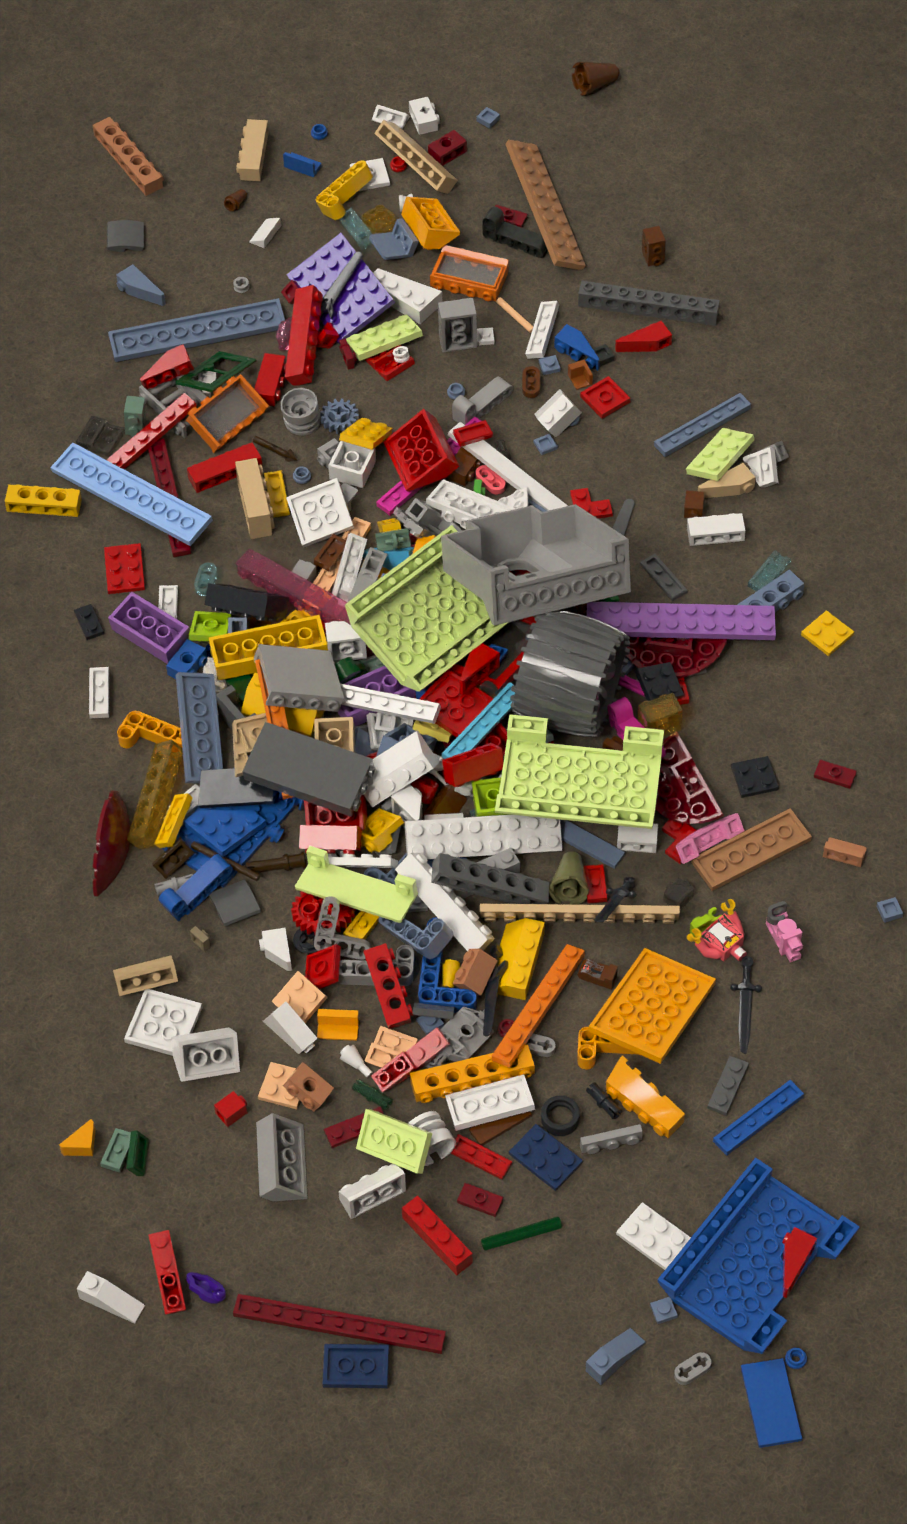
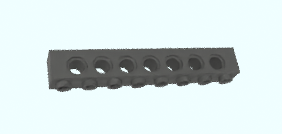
M581 281L578 293L579 307L716 326L719 314L720 300L588 281Z

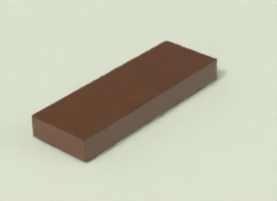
M528 1111L476 1125L470 1128L469 1132L476 1142L483 1146L532 1117V1113Z

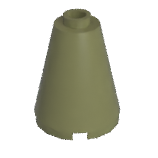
M566 852L562 856L550 883L549 894L557 903L561 904V901H569V905H578L586 900L589 892L583 861L580 854Z

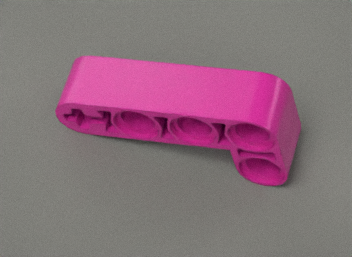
M626 697L607 706L610 725L616 729L617 735L622 740H624L625 726L645 728L634 717L631 703ZM662 747V757H661V758H663V757L666 756L664 747Z

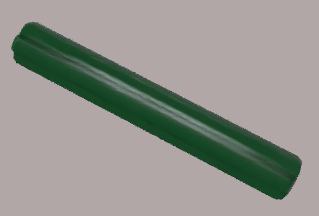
M559 1217L550 1218L482 1238L481 1245L483 1250H489L561 1229L562 1223Z

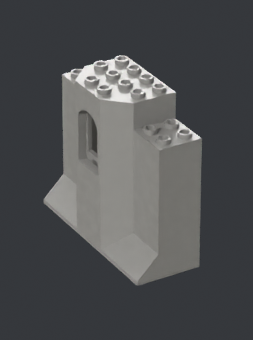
M576 504L545 512L531 505L466 520V530L441 536L443 571L483 600L494 626L631 592L629 539ZM527 570L531 573L515 576L509 571Z

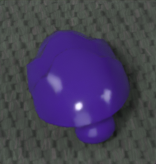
M194 1272L187 1274L186 1281L189 1284V1289L197 1294L201 1300L216 1304L221 1303L226 1298L224 1287L210 1276Z

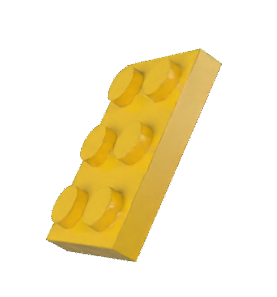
M361 418L340 433L339 440L373 450L392 434L393 428L388 427L384 423H374L370 419Z

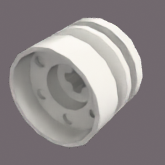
M436 1111L423 1113L408 1123L433 1133L425 1166L434 1163L430 1154L437 1151L440 1158L443 1159L456 1146V1140L451 1132L445 1128L444 1121L441 1120L439 1113Z

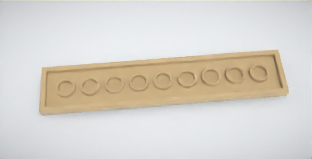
M480 904V917L484 918L485 922H496V918H504L505 922H514L516 918H528L532 920L544 919V922H556V919H564L563 922L574 923L575 919H583L584 923H595V917L605 905ZM618 905L603 923H615V919H623V923H635V920H643V923H655V920H663L664 924H674V920L679 919L680 906Z

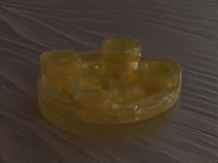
M376 205L375 208L368 210L361 216L362 227L369 234L391 232L396 222L395 215L383 205Z

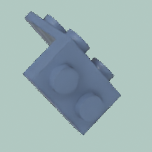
M403 218L396 220L392 232L371 234L369 240L385 260L413 257L419 242Z

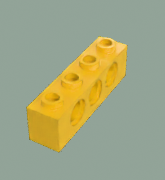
M8 484L5 506L7 512L78 517L82 498L80 490L72 488L63 489Z

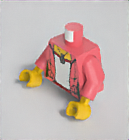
M728 899L729 908H727L725 902L721 904V909L728 912L727 915L724 913L702 933L698 928L692 929L691 931L695 937L690 933L687 935V939L690 942L695 941V946L706 958L725 961L732 955L738 961H741L747 954L741 948L745 934L737 912L733 911L735 902L732 899Z

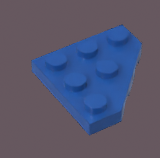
M198 810L183 821L184 826L222 857L266 826V820L253 810Z

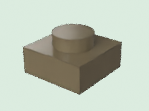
M196 926L190 930L191 940L205 952L210 948L209 935Z

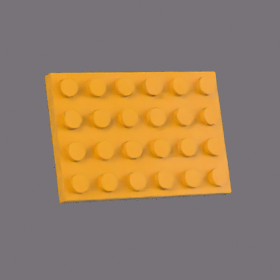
M644 948L591 1022L588 1032L661 1064L714 987L716 979Z

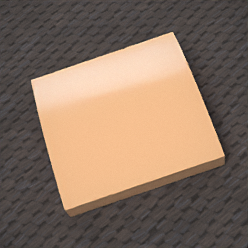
M380 1026L374 1043H371L365 1062L382 1068L401 1052H406L419 1040Z

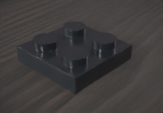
M670 662L638 668L635 671L648 705L681 699L684 696Z
M768 756L731 764L741 798L779 790Z

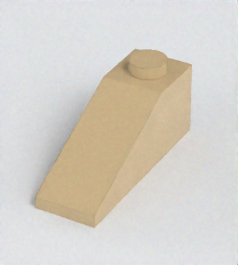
M742 463L728 470L719 481L709 480L699 485L698 491L704 492V498L741 495L753 490L756 477Z

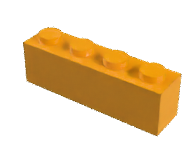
M622 1055L606 1081L607 1094L612 1099L617 1098L621 1101L627 1111L635 1112L641 1122L644 1124L649 1123L653 1126L654 1131L658 1135H664L669 1138L684 1123L685 1113L666 1095L661 1097L657 1087L652 1082L646 1083L640 1076L641 1072L636 1067L632 1070L626 1064L628 1060Z

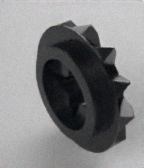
M301 929L297 930L293 937L295 949H298L300 953H307L308 955L317 952L318 950L314 947L315 933L312 932L308 935L307 929L301 931ZM305 935L307 936V938L309 937V939H313V945L309 944L308 942L305 943ZM325 939L320 941V945H324Z

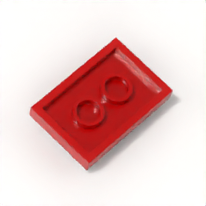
M141 543L104 547L108 594L145 590Z

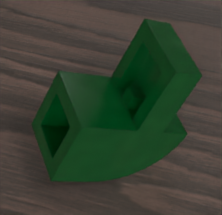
M352 657L344 658L334 664L340 684L368 673L364 664L361 661H354Z

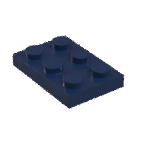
M537 1124L509 1151L510 1156L555 1191L583 1163L581 1158Z
M324 1344L323 1388L388 1389L389 1345Z

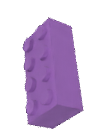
M133 592L108 617L113 631L168 664L187 639L189 640V626Z
M385 666L344 683L345 685L398 694L399 696L414 698L416 695V690L401 685ZM341 705L338 711L340 717H353L354 726L367 722V714L377 713Z

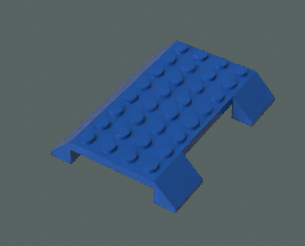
M755 1157L657 1279V1282L674 1303L744 1351L763 1354L787 1323L785 1318L774 1312L785 1298L783 1297V1251L785 1244L782 1241L786 1233H791L793 1228L796 1227L817 1238L816 1247L799 1275L798 1281L816 1257L836 1259L860 1227L843 1215L837 1220L773 1178V1169Z

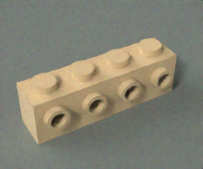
M247 119V125L243 127L242 151H239L240 163H237V173L240 174V180H261L269 133L267 120Z

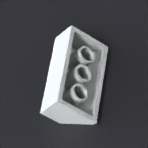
M418 730L373 759L376 769L373 777L368 779V788L364 796L370 805L374 807L434 769L439 763Z

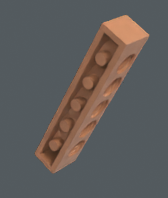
M108 117L93 125L94 136L145 196L163 188L162 181H164L162 174L155 170L152 162H148L144 153L140 152L136 144L130 141L127 133L120 129L117 122Z

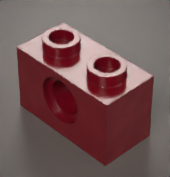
M455 130L428 145V154L442 166L467 152V141Z

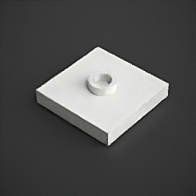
M383 158L366 161L373 174V178L359 191L390 186Z

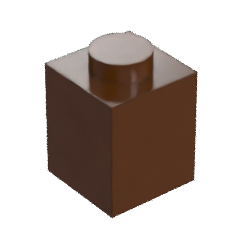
M686 490L684 518L702 517L704 492Z

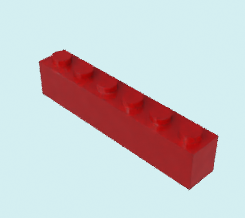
M314 285L295 290L285 378L293 386L311 383L314 374L319 318L321 315V302L323 300L321 291Z

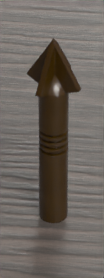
M258 436L253 438L254 443L284 457L287 462L298 460L291 449L286 451Z

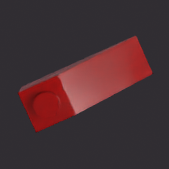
M483 643L470 652L460 678L461 695L466 694L500 667V652Z
M796 1227L793 1228L791 1233L787 1232L782 1241L785 1244L783 1251V1297L785 1298L788 1297L814 1251L817 1242L816 1237Z

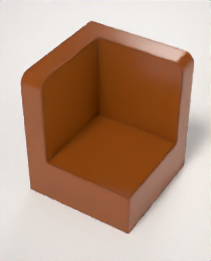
M585 360L568 365V376L576 390L593 385V374Z

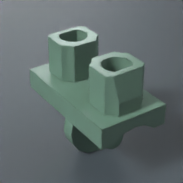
M408 528L375 533L377 550L379 551L411 547Z

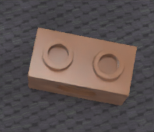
M304 1062L293 1071L283 1084V1087L286 1088L290 1095L297 1097L307 1109H311L313 1112L322 1105L334 1089ZM304 1085L308 1086L310 1091H307Z

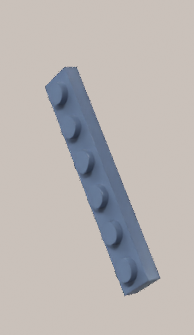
M739 393L655 440L654 446L666 457L751 409V403Z

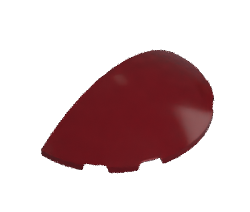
M629 637L630 646L627 648L630 649L629 655L625 656L638 668L670 662L676 677L681 678L699 673L712 665L721 655L727 639Z
M676 731L663 741L666 756L661 758L655 810L662 816L683 824L706 823L724 816L678 732Z
M114 790L109 792V797L104 802L96 833V851L98 853H94L93 868L95 869L93 894L96 897L114 881L126 860L130 846L131 827L129 815L119 791Z

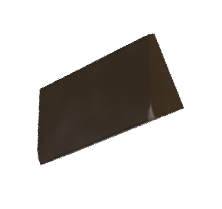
M180 837L175 841L173 847H169L152 865L167 879L195 852Z

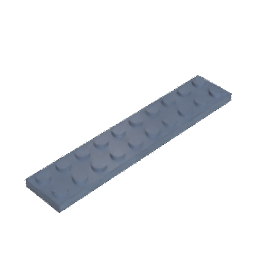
M278 298L109 331L108 335L114 360L118 362L164 353L183 344L185 348L287 329Z

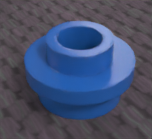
M322 124L314 125L311 130V136L317 140L324 139L328 135V130Z
M278 824L277 827L272 826L268 834L271 837L270 842L274 841L277 843L284 831L281 825Z
M792 1348L787 1351L785 1362L790 1368L800 1369L806 1364L807 1356L803 1350ZM798 1356L800 1360L795 1362L792 1360V1357Z

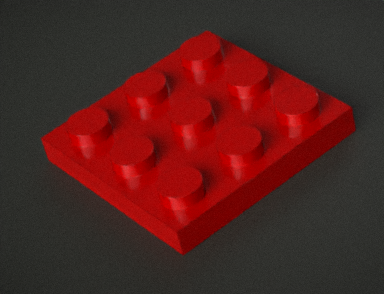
M448 669L419 700L439 703L441 709L435 724L458 737L494 698L477 687H473L466 694L461 695V677Z

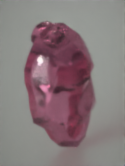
M292 316L287 320L281 321L276 332V338L279 343L278 348L283 352L288 350Z

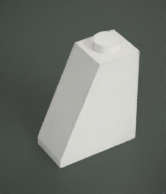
M284 1002L263 1020L269 1028L298 1054L302 1051L307 1053L315 1046L313 1042L317 1037L287 1002Z

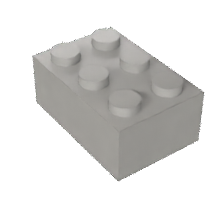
M473 298L439 302V339L442 352L476 348L477 320Z

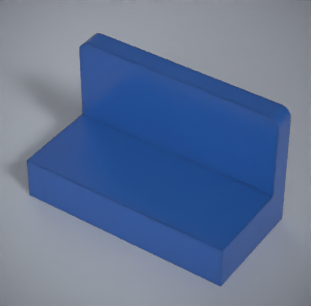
M287 152L283 154L284 167L302 174L315 177L322 167L320 162L301 155Z

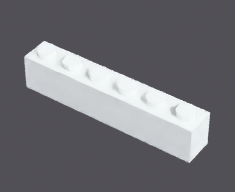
M410 853L395 869L397 873L416 879L418 896L437 918L442 919L453 931V936L467 951L469 949L484 950L495 939L491 935L492 931L486 925L481 924L478 920V915L465 906L466 902L460 896H456L452 891L453 888L431 883L432 868L427 863L428 860L423 854Z

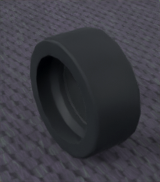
M557 1095L544 1102L541 1109V1123L549 1134L566 1136L573 1133L579 1125L580 1109L572 1098ZM565 1107L572 1112L573 1116L569 1123L557 1125L549 1120L548 1114L552 1108Z

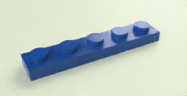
M789 1080L713 1138V1142L726 1156L801 1100L804 1097V1093Z

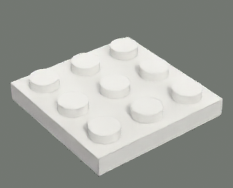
M337 478L286 497L303 547L330 538L333 534L338 535L354 528Z
M151 989L144 990L125 1035V1043L173 1056L171 1037L192 1034L202 1010V1003Z

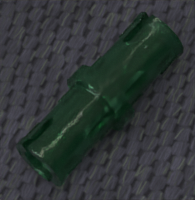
M357 1079L356 1082L358 1084L354 1083L352 1087L353 1091L366 1097L368 1102L372 1101L384 1110H387L389 1108L387 1105H391L393 1102L392 1098L379 1092L377 1087H371L361 1081V1079Z

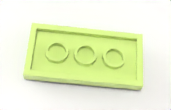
M406 314L361 333L353 334L346 338L351 352L354 351L357 359L361 361L423 335L422 330Z
M722 428L686 468L687 474L719 481L752 444L754 435Z
M366 1109L356 1149L412 1172L422 1174L433 1133L372 1109Z

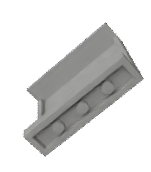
M258 645L254 662L260 659L269 693L266 705L339 711L344 696L331 651Z

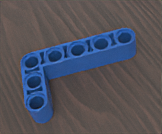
M437 917L431 918L428 921L427 926L432 920L436 919ZM443 950L433 959L423 956L418 992L419 1003L454 1007V1013H457L462 1007L476 1010V994L472 990L439 987Z

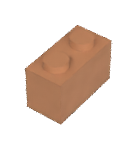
M469 949L464 955V961L460 969L455 974L453 984L460 989L472 990L476 996H481L498 960L481 949Z

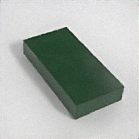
M137 1130L131 1131L126 1169L136 1176H144L149 1139Z

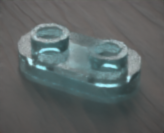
M204 563L198 569L194 588L196 594L200 596H206L208 583H215L218 573L217 567L213 563Z

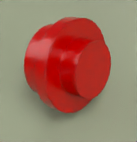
M397 156L390 162V168L395 172H402L407 168V163Z

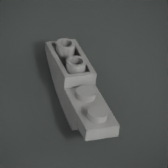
M370 547L348 602L376 582L387 553Z

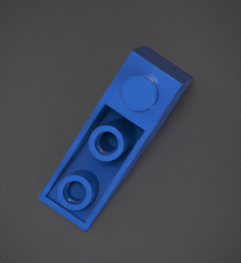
M566 324L555 336L554 348L560 353L570 355L574 361H578L583 354L588 356L585 361L589 369L595 366L598 371L599 357L582 332Z

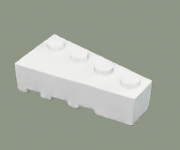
M381 269L373 272L396 302L391 307L404 315L407 314L418 324H421L436 311L438 303L442 302V291Z

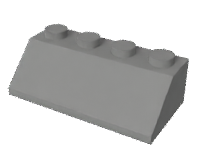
M272 1113L256 1122L259 1195L270 1201L307 1199L304 1125Z

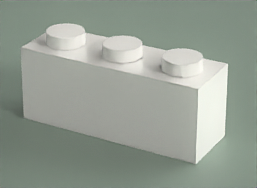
M742 513L687 519L690 546L745 541V526Z

